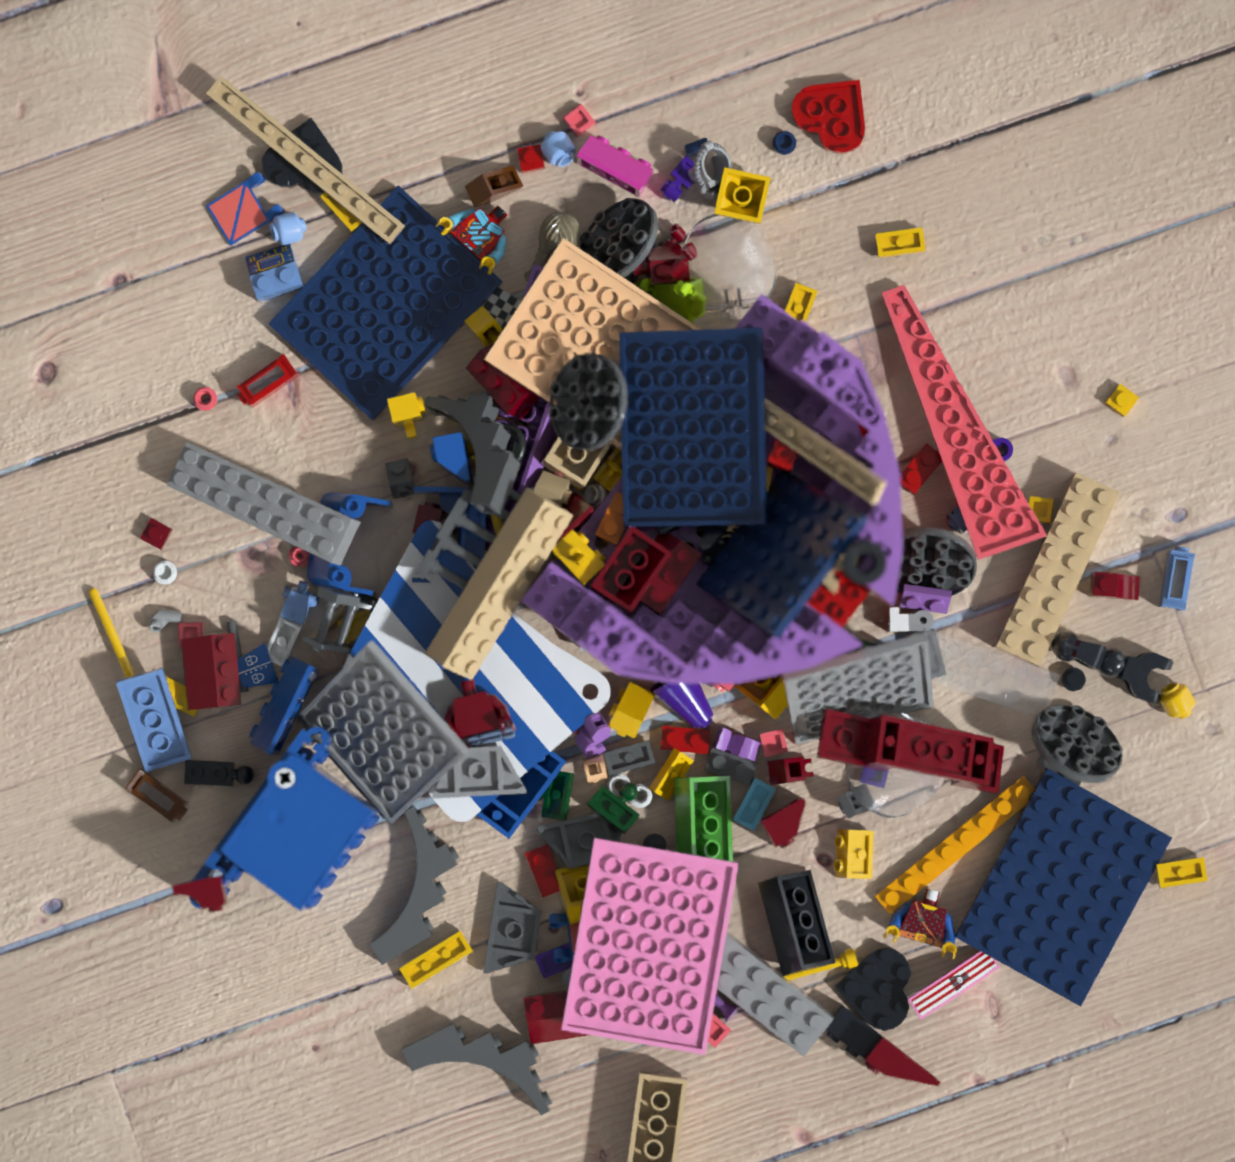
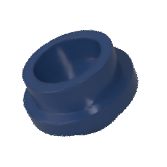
M781 131L774 136L773 148L777 153L788 155L794 151L796 138L792 133Z

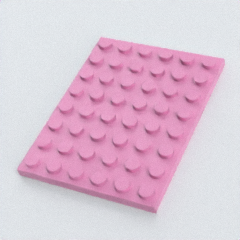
M594 838L562 1030L706 1055L738 862Z

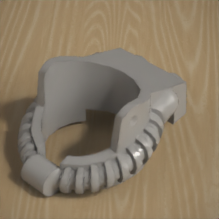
M709 140L701 144V149L696 154L695 162H693L694 167L688 170V175L698 185L700 193L706 199L714 201L718 198L724 167L731 169V161L722 145ZM708 151L716 154L711 158L714 166V176L712 179L707 175L704 168V160Z

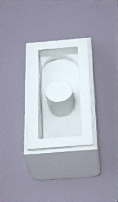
M279 618L267 645L271 662L281 667L283 666L285 660L289 658L305 622L300 624L285 618Z

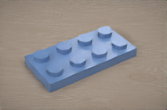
M163 667L116 681L145 772L191 759L192 754Z

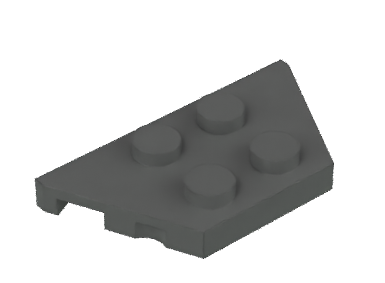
M597 813L537 827V832L569 870L590 865L594 838L620 842L622 836L619 830Z
M499 881L497 882L484 974L535 958L542 910Z

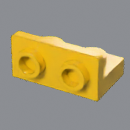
M837 829L834 841L836 847V859L834 861L835 877L872 879L874 831Z

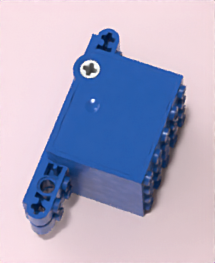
M313 727L309 730L302 729L278 763L272 766L268 777L192 881L214 877V872L219 870L223 875L226 894L228 895L230 889L227 887L231 882H237L244 871H246L299 911L316 907L324 896L320 892L333 884L337 878V875L334 874L336 870L346 866L352 857L349 855L350 851L358 849L366 837L363 833L368 829H372L380 819L377 816L379 810L317 765L323 764L330 755V752L327 750L331 745L332 736L327 729ZM315 734L321 735L322 743L314 745L316 742ZM306 746H313L312 749L317 750L316 753L314 754V752L311 749L306 748ZM189 897L194 907L201 908L199 902Z

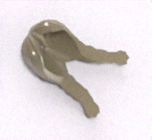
M554 212L543 220L539 232L538 252L532 268L533 265L543 267L547 262L549 253L556 250L563 238L578 247L580 226L575 217L565 213ZM532 268L524 275L526 281L529 280Z

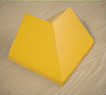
M724 167L714 214L761 224L771 177Z

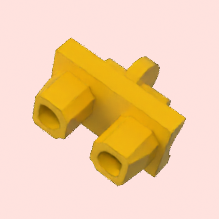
M617 447L593 476L595 481L610 492L622 478V450Z

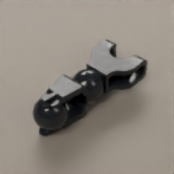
M1070 631L1059 633L1051 644L1053 653L1060 660L1067 662L1074 660L1087 668L1099 670L1105 677H1116L1126 684V688L1132 697L1153 704H1159L1161 695L1149 687L1147 683L1148 674L1155 668L1171 670L1174 664L1173 660L1154 652L1141 653L1136 657L1125 656L1117 648H1106L1102 645L1081 641L1077 634Z

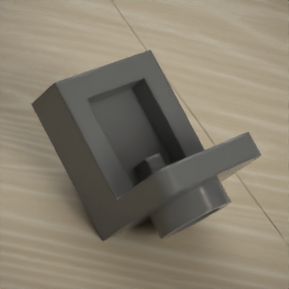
M408 458L385 463L393 498H406L414 495L415 485Z
M866 783L837 797L839 808L843 814H846L847 818H851L876 805V801Z

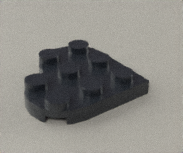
M312 117L291 131L292 134L343 175V165L339 156ZM271 147L266 150L262 157L263 170L267 179L273 185L282 188H293L301 185L309 192L315 194L325 193V191Z
M882 948L871 952L857 967H854L834 986L863 1019L876 1029L882 1031L894 1029L901 1025L907 1017L909 1004L903 989L909 981L911 971L904 955L895 949Z

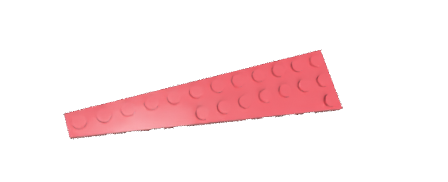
M905 285L882 292V297L977 559L981 560L1046 537L1044 529L1026 501L1023 492L1018 487L1011 471L993 443L990 434L956 378L953 369L947 362Z

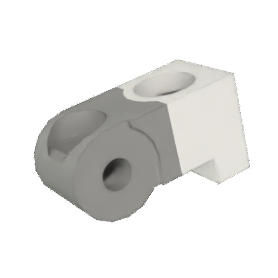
M899 607L888 608V632H922L930 629L933 625V616L926 610H921L914 614H899Z

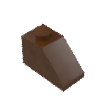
M514 165L481 174L465 185L474 207L489 204L524 187Z

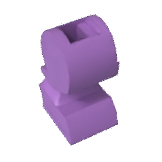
M600 713L591 714L585 719L584 727L579 729V735L574 737L585 758L606 752L602 741L607 739L611 733V729Z
M719 726L712 747L722 751L726 750L730 754L755 761L761 743L740 734H732V731Z

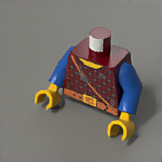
M927 888L923 902L912 899L911 902H905L892 914L888 928L882 936L885 939L887 934H892L894 937L892 943H895L897 938L901 936L942 948L941 957L943 958L945 951H950L953 954L952 959H954L957 951L952 918L946 913V909L936 906L940 892Z

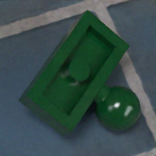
M559 771L539 798V800L544 798L541 817L567 820L574 773Z
M630 782L621 785L618 797L602 785L587 803L589 808L624 835L640 817V814L626 804V802L633 801L638 795L637 787Z

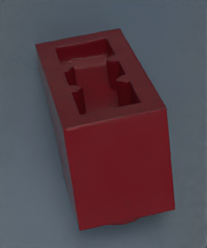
M1093 572L1091 573L1090 597L1137 601L1139 600L1140 576Z
M223 875L172 886L173 895L189 896L199 902L202 910L208 908L209 913L223 910L222 905L228 904Z

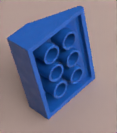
M293 656L290 660H285L280 670L283 673L280 682L275 681L270 691V694L273 696L269 703H264L259 714L263 717L259 725L254 724L249 734V737L252 738L251 744L270 755H279L320 669Z

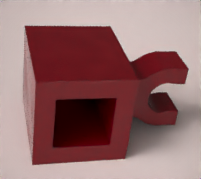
M425 502V505H418L413 534L426 521L432 520L442 525L445 523V520H442L443 510L438 509V504Z
M795 757L767 761L770 785L805 781L806 777L814 776L813 772H806L805 765L812 763V759Z

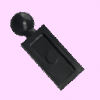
M185 760L184 784L233 786L234 779L241 784H248L254 778L253 769L247 765H242L235 770L234 762Z

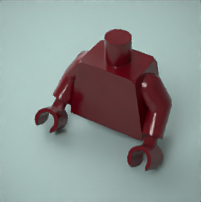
M674 224L669 228V233L672 237L669 240L666 239L661 247L651 248L643 262L632 271L634 276L645 274L651 283L690 280L689 261L697 257V249L692 242L687 243L682 248L679 243L675 244L686 237V233L681 226Z
M474 679L460 682L463 697L453 699V703L448 705L443 720L458 738L500 728L502 733L506 735L505 728L511 726L513 731H516V726L511 720L507 706L495 694H489L488 691L477 693Z

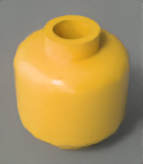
M1173 682L1162 689L1160 703L1169 717L1184 719L1192 714V708L1196 702L1185 684Z

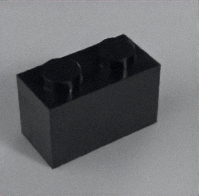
M841 1005L833 1015L834 1020L826 1028L828 1030L826 1035L836 1043L841 1040L846 1044L845 1050L853 1057L857 1058L860 1055L862 1058H865L881 1037V1034L844 1005Z

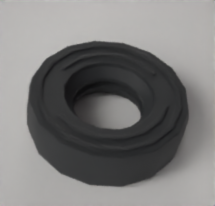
M856 541L848 546L843 554V571L848 579L854 583L862 585L874 583L886 571L887 559L885 552L873 541ZM860 553H868L873 557L874 565L868 572H861L855 566V558Z

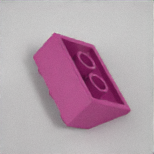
M591 135L577 154V164L640 198L653 175L654 169L650 168L651 164L642 158H639L637 161L630 157L631 153L622 147L615 149L609 145L610 141L602 136L597 135L595 138Z

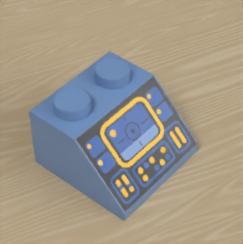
M291 244L277 246L245 257L252 286L259 302L300 290L304 286Z

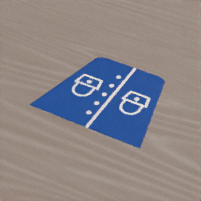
M265 643L237 660L238 675L244 688L273 684L275 681H278Z

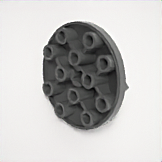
M626 198L595 215L593 223L580 237L581 245L579 249L634 284L639 275L634 276L632 271L643 262L651 248L660 246L655 241L658 232L657 214L647 202L641 199ZM597 224L598 226L596 227L595 231L592 233L591 230H592L593 227Z
M584 353L575 356L563 366L555 382L551 384L548 415L556 434L567 446L577 450L591 451L606 445L619 431L627 407V388L621 370L610 358L596 353ZM553 399L557 401V406L553 405Z
M939 528L906 529L905 532H902L903 550L897 592L902 594L904 584L950 590L952 591L951 596H954L965 590L972 583L977 571V559L973 548L962 537L954 532Z
M1055 705L1042 710L1033 722L1031 730L1032 739L1040 754L1036 764L1052 770L1077 785H1080L1081 782L1100 783L1107 781L1119 770L1123 759V749L1103 718L1090 714L1078 705L1073 707Z

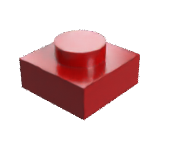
M540 144L517 148L522 173L545 169Z

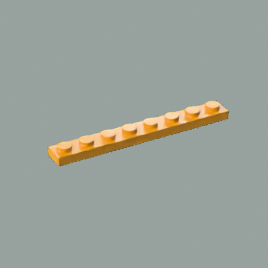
M1025 776L1019 778L876 894V899L888 914L891 915L1022 809L1028 802L1034 787Z

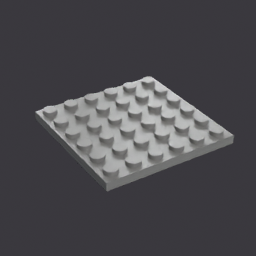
M925 633L911 634L897 641L889 640L880 646L872 648L864 647L858 652L841 654L811 668L782 674L796 745L819 739L822 715L825 709L874 718L880 715L897 717L934 706L928 640Z
M373 640L366 644L297 716L308 730L313 727L327 729L331 733L332 742L327 751L330 752L335 761L391 824L404 814L469 751L465 744ZM315 734L314 737L322 743L321 735Z

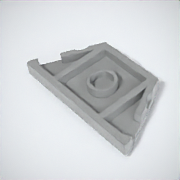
M502 746L471 747L439 779L433 793V798L526 793V788Z

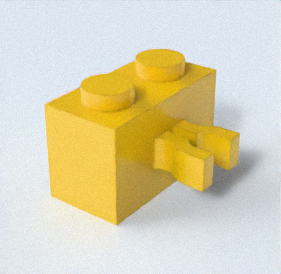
M414 392L387 399L394 425L396 427L405 426L408 440L418 438L414 423L423 421L422 414L427 413L422 397L418 398Z
M572 530L555 545L552 552L585 587L601 572L605 566L603 562L606 559L597 549L592 551L587 546L589 540L582 532L579 531L576 534Z
M629 682L626 690H620L608 716L613 718L609 727L617 730L616 734L624 738L628 735L635 739L655 695L651 691Z

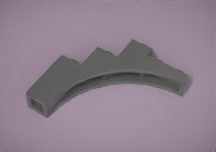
M484 392L480 394L470 393L467 400L462 398L452 400L442 395H438V397L427 396L424 405L434 415L451 419L462 425L471 439L475 451L476 478L470 503L481 513L501 516L521 464L513 457V453L505 450L511 435L503 428L504 426L501 423L495 421L500 406L493 400L490 394Z
M414 807L404 813L412 828L417 848L415 884L409 901L398 920L385 934L370 944L381 965L433 935L431 930L434 927L427 916L423 918L421 914L446 900L444 897L447 894L445 888L440 881L436 883L434 878L458 865L456 860L460 858L453 846L448 847L447 844H444L439 848L436 844L439 842L433 830L428 832L424 825L427 819L421 809L416 811Z
M452 1023L401 1049L411 1071L443 1062H468L490 1068L517 1084L532 1100L540 1115L550 1111L549 1105L552 1104V1101L547 1091H541L538 1083L542 1081L536 1069L532 1071L530 1069L531 1066L537 1064L536 1057L539 1056V1053L534 1043L529 1045L527 1040L501 1053L500 1048L503 1045L497 1034L493 1036L490 1031L465 1044L463 1040L466 1039V1035L462 1027H456L455 1023Z

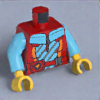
M498 205L489 215L481 208L478 210L468 209L457 212L448 218L443 217L435 225L436 227L438 225L445 227L441 233L442 235H446L452 229L450 233L481 261L479 269L482 266L489 267L488 275L492 273L495 265L504 256L507 239L504 236L505 230L499 224L508 214Z

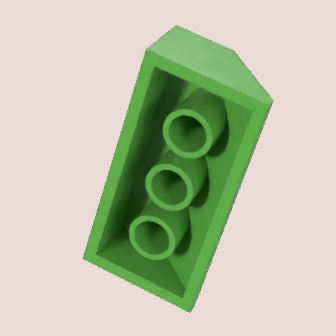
M730 776L674 778L676 852L733 861Z

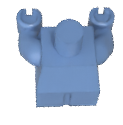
M299 581L297 588L284 587L282 596L286 601L282 608L281 618L303 624L307 619L309 608L318 605L320 597L306 591L308 587L307 582Z

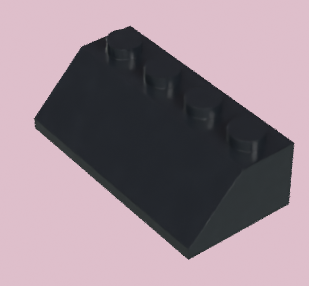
M811 870L777 876L759 882L758 886L782 976L836 963Z

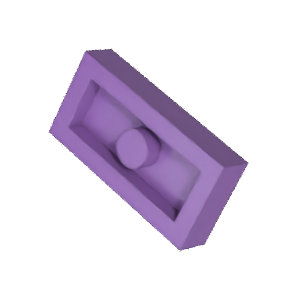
M904 584L900 607L947 614L952 591Z

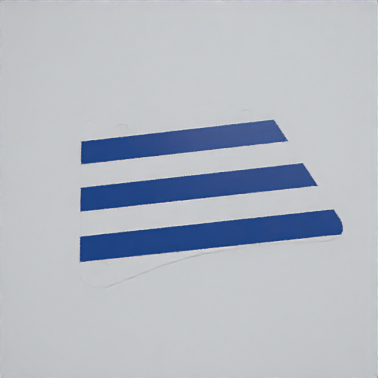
M429 520L422 523L417 529L354 644L343 668L366 644L373 640L444 720L448 705L453 703V699L463 697L460 682L470 679L442 667L427 656L425 652L464 589L435 572L433 574L428 572L425 577L431 583H412V578H420L415 574L426 553L435 543L436 536L443 526L439 522ZM442 550L437 558L440 561L439 564L467 581H470L476 571L472 564L449 550ZM514 611L473 679L477 693L488 691L489 694H495L507 706L511 720L516 726L515 737L506 740L503 738L502 741L485 745L482 743L477 747L502 746L520 778L582 726L588 716L596 714L607 704L611 692L610 684L600 672L551 643L523 621ZM587 684H594L598 688V696L593 700H588L583 696L582 690ZM468 736L459 738L467 748H471L468 743ZM439 780L427 791L432 798ZM499 795L433 798V800L451 819L458 822H466L471 820Z

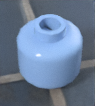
M551 131L544 136L541 151L552 166L564 167L574 160L576 147L565 132Z
M289 212L275 216L272 223L269 224V229L274 242L277 241L280 245H288L302 240L303 232L306 231V224L302 217L299 218L295 212Z

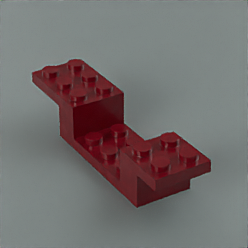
M825 709L822 715L817 758L880 771L896 768L950 779L953 786L996 794L999 792L1004 746L993 744L994 738L886 715L867 718Z

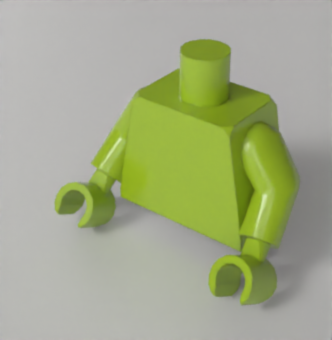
M690 278L689 281L663 282L652 285L649 279L638 280L635 286L646 293L648 292L650 296L694 325V319L705 314L706 297L703 292L702 278Z

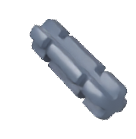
M511 726L505 728L506 735L502 733L500 728L481 732L480 734H472L468 736V743L470 747H477L482 743L485 745L502 741L503 738L505 740L514 738L515 731H513Z

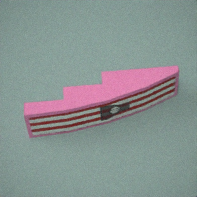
M979 951L907 999L921 1020L968 990L1000 966L995 959Z

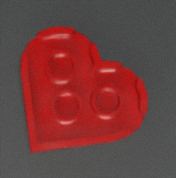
M860 80L811 85L803 88L796 94L792 102L791 111L794 122L801 131L818 133L820 142L825 150L836 154H846L854 151L861 145L865 136V120Z

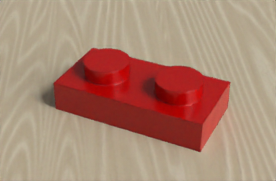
M926 443L900 474V484L915 495L942 462L940 454Z
M662 726L660 750L673 751L675 748L680 752L708 754L710 730Z
M546 844L525 853L542 897L544 898L559 892L560 889L555 870L558 869L548 845Z

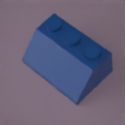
M462 433L433 437L434 444H429L433 461L435 463L438 462L442 469L467 486H470L473 481L466 442Z

